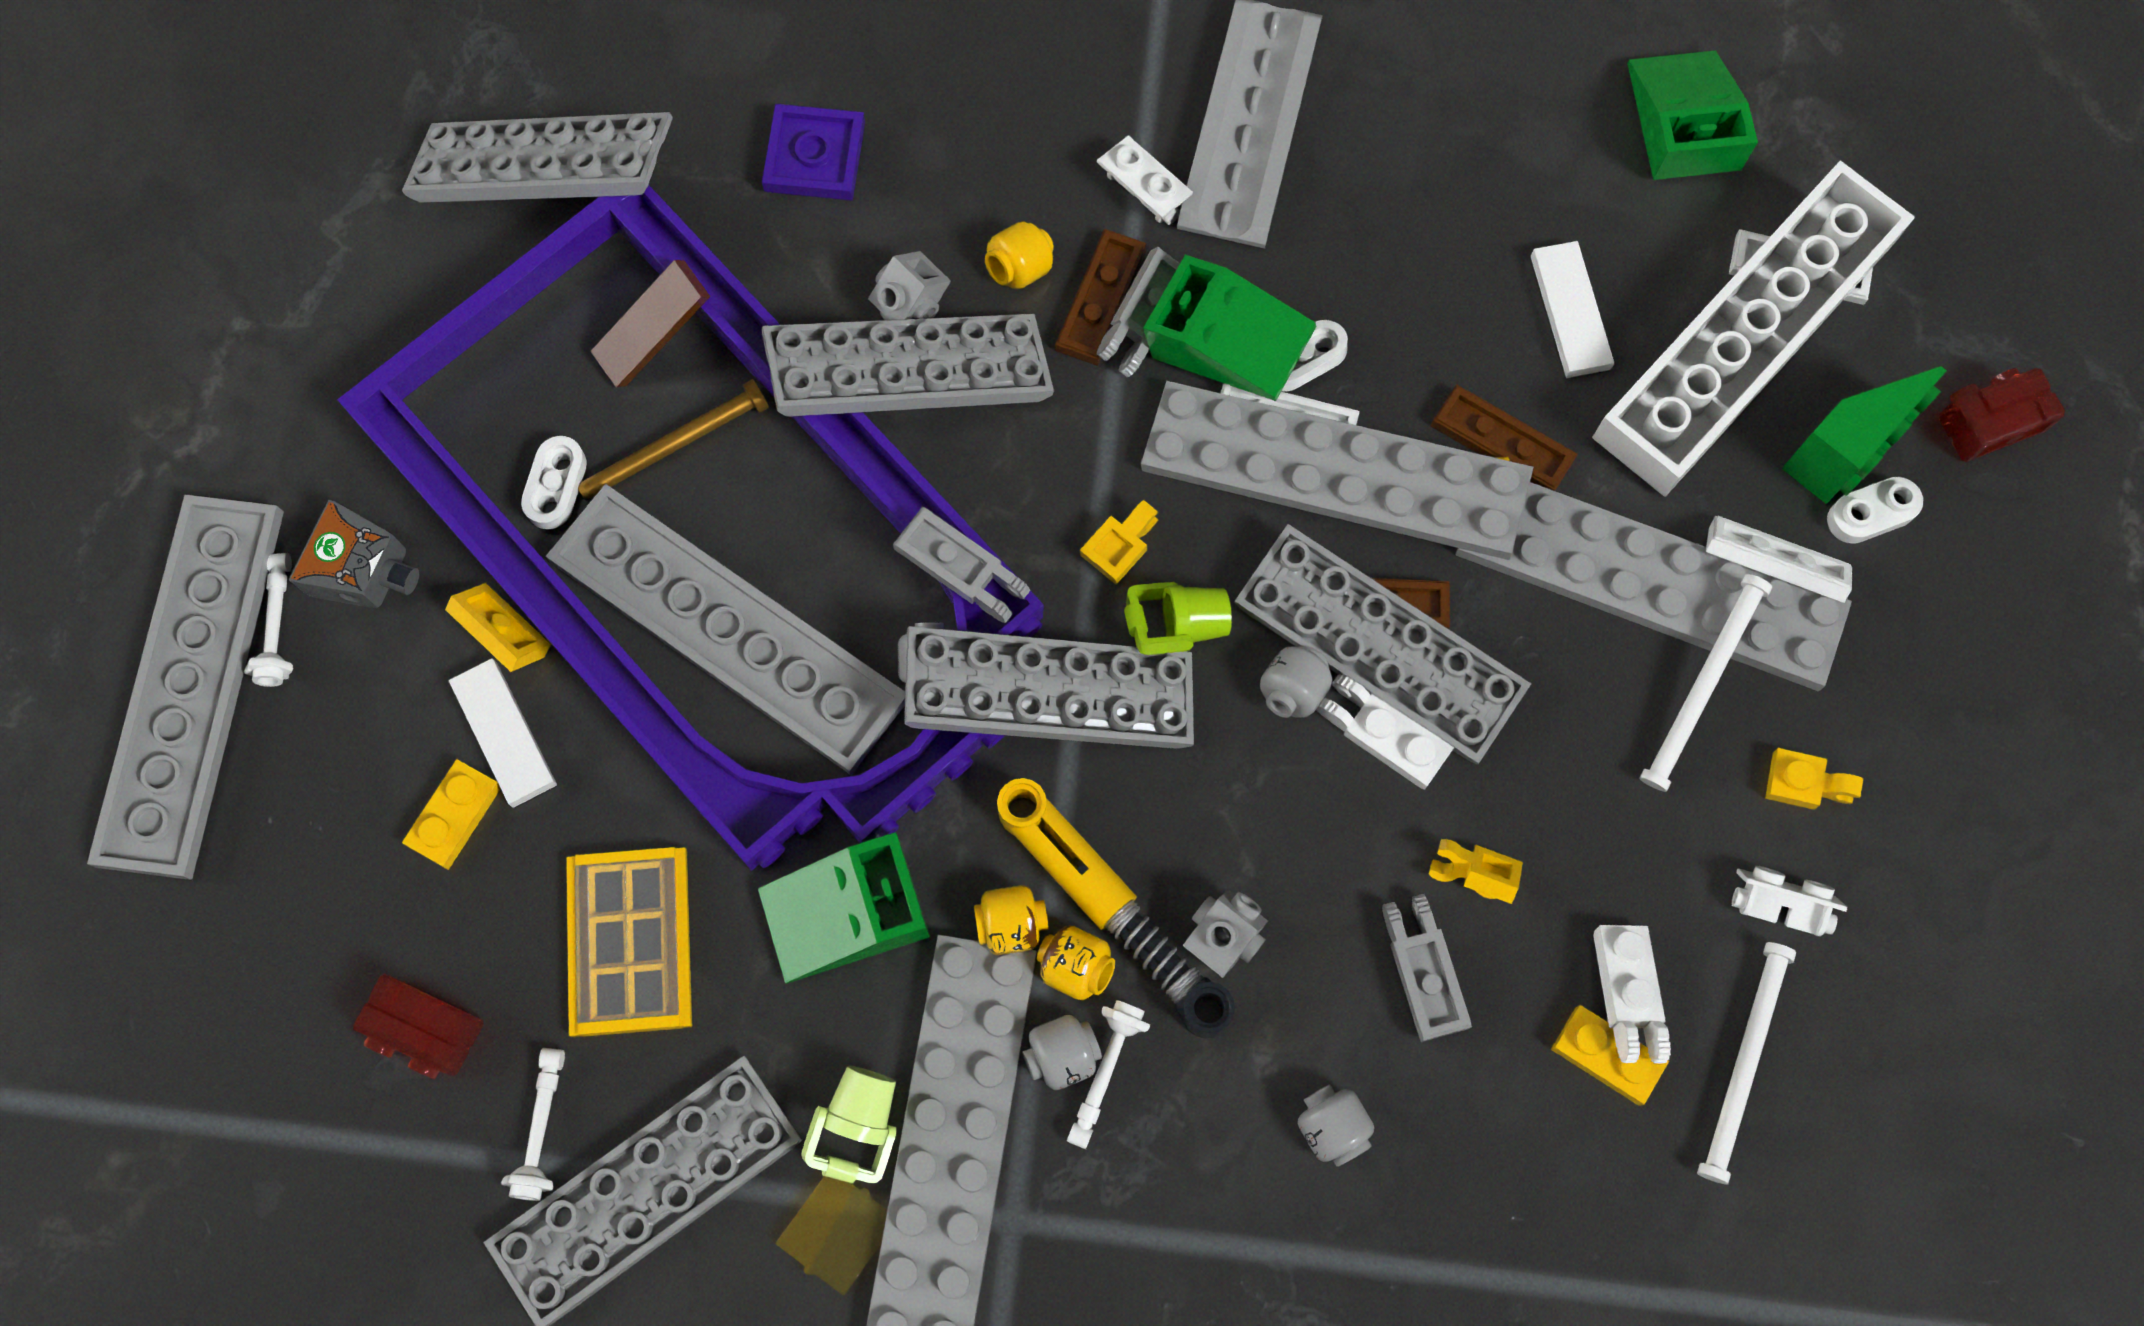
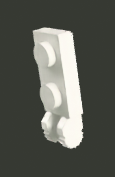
M1343 674L1337 675L1332 682L1335 689L1342 696L1359 706L1361 710L1353 718L1347 710L1337 703L1323 698L1316 709L1317 712L1343 730L1345 737L1425 790L1454 747L1375 695H1370L1362 685L1353 681L1348 676Z
M1599 925L1594 931L1593 936L1609 1028H1613L1619 1058L1623 1063H1634L1639 1060L1640 1042L1638 1041L1637 1028H1643L1651 1062L1667 1063L1671 1055V1042H1669L1668 1028L1664 1024L1666 1021L1648 926Z

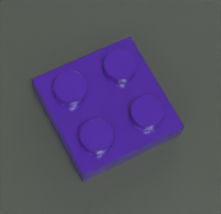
M775 104L762 178L764 192L853 201L865 127L864 112Z

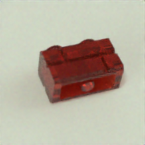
M2012 368L1994 377L1990 381L1991 385L1979 390L1976 384H1971L1959 389L1949 397L1951 403L1939 414V420L1948 437H1952V444L1962 461H1971L2048 431L2065 416L2062 404L2056 394L2051 393V385L2041 369L2034 368L2020 374L2018 368Z
M383 974L379 977L373 988L368 1003L364 1005L357 1017L353 1030L367 1036L363 1046L388 1058H391L395 1050L411 1057L408 1068L435 1080L439 1072L451 1076L458 1074L469 1053V1048L473 1046L484 1025V1021L396 978Z

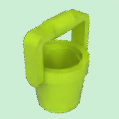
M1175 582L1134 585L1128 589L1127 606L1124 609L1129 634L1135 638L1137 649L1141 654L1153 655L1184 652L1190 650L1195 642L1224 637L1230 634L1232 623L1229 596L1224 588L1183 587ZM1163 599V619L1166 637L1148 638V627L1143 607L1139 604V601Z

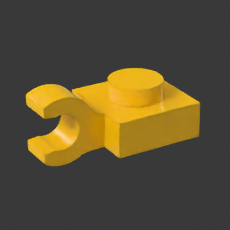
M1143 500L1122 524L1110 516L1080 549V556L1117 585L1147 551V544L1140 540V538L1145 536L1157 523L1158 519L1155 516L1158 514V511Z
M1777 748L1772 755L1765 799L1813 810L1820 806L1821 797L1840 803L1852 804L1854 797H1861L1863 778L1845 773H1825L1827 759Z
M1441 839L1437 854L1450 859L1452 862L1442 863L1433 859L1429 870V875L1432 878L1442 882H1449L1462 877L1465 878L1464 887L1475 890L1485 898L1499 899L1512 904L1519 889L1522 861L1479 845H1475L1472 852L1452 840Z

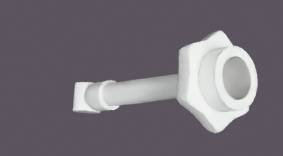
M289 553L270 554L268 558L267 570L269 574L267 575L266 585L268 601L264 653L251 658L244 670V674L252 676V681L261 686H279L283 683V679L289 678V674L293 670V665L277 654L283 594L287 589L288 579L285 573L290 572L292 568V560Z
M1116 1000L1113 1009L1103 1006L1102 1015L1106 1017L1110 1028L1114 1032L1085 1103L1082 1102L1077 1114L1078 1121L1077 1123L1074 1122L1067 1142L1084 1149L1087 1148L1093 1132L1091 1127L1093 1124H1096L1101 1111L1099 1107L1125 1037L1133 1036L1138 1032H1146L1150 1028V1024L1141 1021L1145 1011L1119 1000Z
M542 1048L540 1052L539 1068H542V1071L538 1073L536 1083L538 1091L525 1164L517 1168L510 1175H506L501 1182V1185L510 1187L509 1197L540 1201L542 1192L553 1189L552 1181L548 1180L537 1166L553 1092H556L559 1079L557 1070H561L564 1064V1050Z

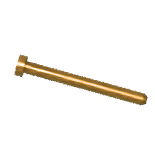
M753 379L743 384L745 392L582 481L578 487L582 497L592 498L596 496L605 484L610 487L618 484L753 408H756L758 413L766 410L769 406Z

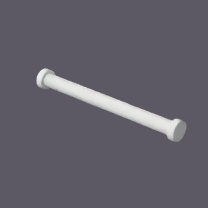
M1751 574L1744 576L1741 582V586L1744 589L1650 770L1644 769L1639 778L1645 784L1657 790L1667 792L1671 784L1668 777L1761 598L1768 597L1773 588L1768 581Z
M1768 942L1765 945L1763 954L1767 957L1709 1154L1706 1163H1700L1697 1171L1698 1175L1721 1184H1728L1731 1173L1726 1171L1787 964L1794 963L1796 956L1795 950L1778 943Z

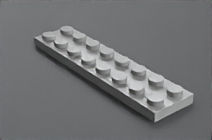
M1166 381L1141 462V468L1144 472L1510 560L1534 468L1524 464Z
M1532 482L1529 483L1510 560L1458 548L1455 554L1461 558L1709 651L1714 647L1744 589L1741 586L1744 576L1746 574L1758 576L1768 581L1773 588L1768 597L1761 598L1731 659L1816 691H1820L1826 685L1852 603L1848 599H1846L1845 603L1707 553L1705 546Z
M607 484L602 487L546 555L548 561L851 776L905 706V691Z
M184 495L90 850L88 865L101 869L192 880L267 582V575L269 574L267 561L270 554H274L284 513L277 505Z
M938 935L867 1326L975 1325L1037 951L1035 950L994 955L988 949L987 944L979 945V941Z

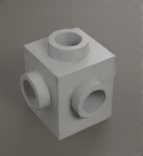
M921 251L896 255L877 274L875 279L877 284L868 300L880 310L884 320L929 319L937 314L939 310L938 302L951 280Z
M1228 890L1217 900L1209 896L1192 917V920L1198 926L1183 946L1223 978L1239 958L1248 963L1263 945L1266 939L1259 932L1268 920L1260 915L1262 910L1254 900L1243 893L1238 892L1235 895Z

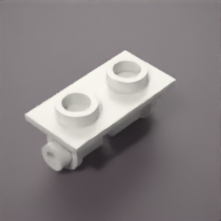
M1130 136L1124 138L1097 159V163L1107 171V177L1112 181L1116 180L1128 192L1137 197L1145 207L1156 215L1155 220L1159 223L1165 221L1168 225L1172 224L1180 214V210L1176 207L1193 194V191Z
M1755 866L1753 872L1737 869L1736 873L1746 882L1744 889L1740 887L1735 889L1732 897V906L1740 908L1741 914L1776 923L1781 907L1785 906L1789 908L1784 922L1785 926L1816 936H1822L1824 933L1832 935L1836 929L1837 915L1831 914L1833 908L1845 912L1847 910V906L1836 896H1833L1835 889L1822 883L1804 880L1803 886L1784 882L1785 875L1783 873L1762 866Z

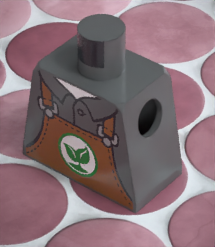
M329 499L289 581L305 595L313 598L378 608L381 606L389 589L406 595L411 594L418 583L419 570L402 563L406 555V548L395 536Z

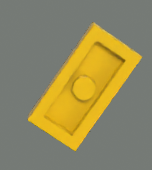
M486 583L452 595L445 609L510 672L545 658L551 645Z
M456 759L402 843L449 870L501 790L499 783Z
M1581 1005L1575 1007L1551 1048L1552 1051L1638 1106L1645 1105L1669 1063L1668 1060L1667 1063L1651 1062L1648 1047L1642 1043L1639 1044L1640 1055L1637 1062H1621L1617 1053L1618 1048L1616 1047L1613 1028H1609L1607 1021Z

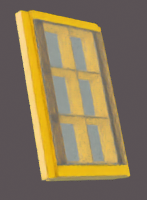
M670 847L567 857L569 1036L585 1037L692 1027L687 849L685 847Z

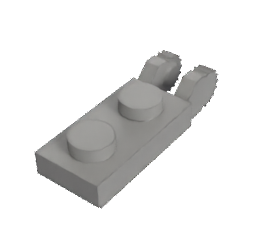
M1159 247L1150 250L1110 323L1113 326L1104 335L1096 354L1105 361L1117 352L1125 335L1133 340L1135 343L1126 352L1118 369L1126 377H1130V375L1136 372L1149 351L1143 327L1180 264Z
M925 507L919 510L893 544L894 550L971 604L976 602L982 610L1002 623L1007 622L1012 615V611L1009 610L1005 603L984 590L993 578L1007 592L1020 599H1024L1030 592L1029 587L1024 581L1001 565V560Z
M1421 894L1412 897V911L1422 934L1407 938L1401 912L1395 902L1383 904V917L1392 940L1390 946L1420 1042L1470 1029L1472 1027L1471 1020L1442 930H1437L1426 896Z

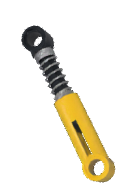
M1025 778L1014 779L1005 784L1000 790L997 799L1000 822L1005 830L1015 835L1100 930L1108 928L1110 933H1115V939L1122 938L1125 941L1124 949H1132L1135 952L1133 959H1141L1144 962L1143 969H1150L1153 972L1152 979H1159L1163 983L1161 989L1167 990L1166 995H1169V998H1172V1001L1176 1004L1174 1008L1182 1015L1183 1023L1189 1032L1196 1037L1204 1039L1214 1038L1222 1034L1232 1021L1235 1011L1234 999L1230 992L1221 984L1212 982L1207 976L1205 978L1201 976L1196 967L1189 968L1185 964L1186 957L1180 958L1175 953L1177 947L1171 948L1166 943L1168 937L1161 938L1157 933L1158 927L1152 928L1147 922L1149 917L1143 918L1139 914L1140 906L1134 903L1137 898L1135 893L1046 798L1040 785L1033 780ZM1018 798L1030 799L1036 805L1032 815L1025 818L1015 817L1010 813L1009 807ZM1042 827L1071 857L1072 860L1070 862L1040 830ZM1202 998L1215 1000L1221 1007V1018L1214 1023L1202 1022L1194 1012V1004Z

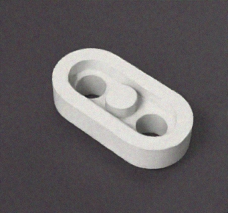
M1329 320L1316 321L1317 327L1282 391H1291L1299 388L1336 367L1345 359L1347 354V334L1341 325ZM1321 347H1327L1331 350L1328 352H1319L1317 349Z
M555 436L547 439L540 445L522 495L521 506L523 512L532 524L542 529L557 528L569 519L579 492L578 487L586 470L587 461L585 454L578 443L569 437ZM570 460V465L566 469H556L560 461ZM547 503H557L553 511L549 513L542 512L543 507Z
M1891 477L1851 492L1847 496H1842L1830 508L1827 515V524L1832 534L1839 540L1846 543H1860L1907 525L1920 513L1923 507V496L1918 486L1912 481L1902 477ZM1894 493L1902 496L1905 504L1898 503L1894 498ZM1851 509L1861 512L1863 520L1854 518Z

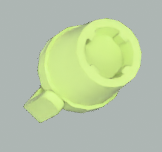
M847 1066L829 1107L818 1106L814 1112L801 1153L802 1159L811 1168L822 1170L823 1176L849 1183H854L856 1179L868 1183L878 1182L883 1176L896 1136V1127L887 1125L896 1081L871 1070ZM824 1127L833 1133L859 1142L879 1145L872 1168H863L856 1162L829 1155L826 1158L814 1155L822 1128Z

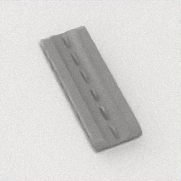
M1254 0L1235 1L1187 187L1193 191V194L1181 205L1177 229L1265 249L1323 15L1296 9L1279 8Z
M670 112L431 123L402 191L407 197L418 202L642 195L648 187L656 165L659 149L665 140L673 117Z
M1035 314L762 326V335L770 368L776 408L779 413L785 416L1028 403L1042 401L1054 393Z
M1287 524L1234 601L1243 612L1294 646L1305 645L1319 651L1328 661L1330 670L1338 675L1348 676L1353 681L1359 683L1370 695H1375L1454 747L1452 751L1475 764H1479L1531 685V683L1289 524Z
M909 626L907 628L905 725L918 729L1177 749L1191 747L1194 745L1192 652L1144 655L1138 651L1137 647Z
M743 1056L483 1243L535 1326H550L798 1145L802 1139L748 1059Z

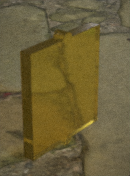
M824 1176L775 1244L804 1265L805 1274H816L844 1296L881 1245L888 1210L869 1197V1189L862 1188L860 1190L852 1183Z

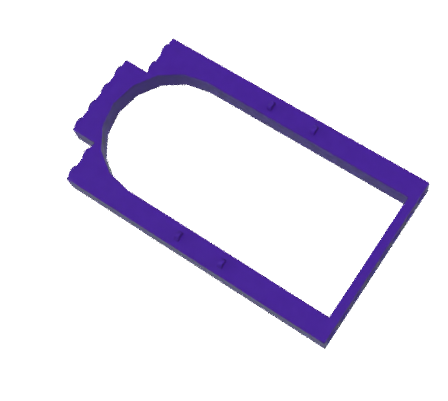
M649 184L642 195L598 197L337 399L363 431L751 871L759 864L762 868H766L776 861L785 851V847L782 844L796 832L804 835L815 827L823 818L820 811L826 806L859 843L896 832L899 828L896 821L910 809L917 813L927 806L937 794L933 789L946 777L953 781L961 776L972 765L973 760L970 756L979 748L985 745L990 749L1005 737V735L923 729L911 746L861 775L808 783H798L744 769L696 732L402 401L618 231L659 275L674 260H684L710 295V298L695 314L774 397L762 326L780 324ZM863 412L791 416L900 533L905 530L919 510L925 507L1001 560ZM1001 560V565L1014 574V572ZM993 578L984 590L996 599L1001 600L1012 611V615L1007 622L1002 623L982 610L976 602L971 604L939 581L954 606L957 631L1033 637L1043 625L1040 620L1043 618L1044 604L1031 591L1024 599H1020L1007 592Z

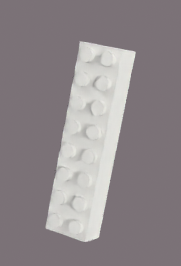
M1839 161L1611 409L1592 438L1666 497L1892 247L1915 217L1842 161Z

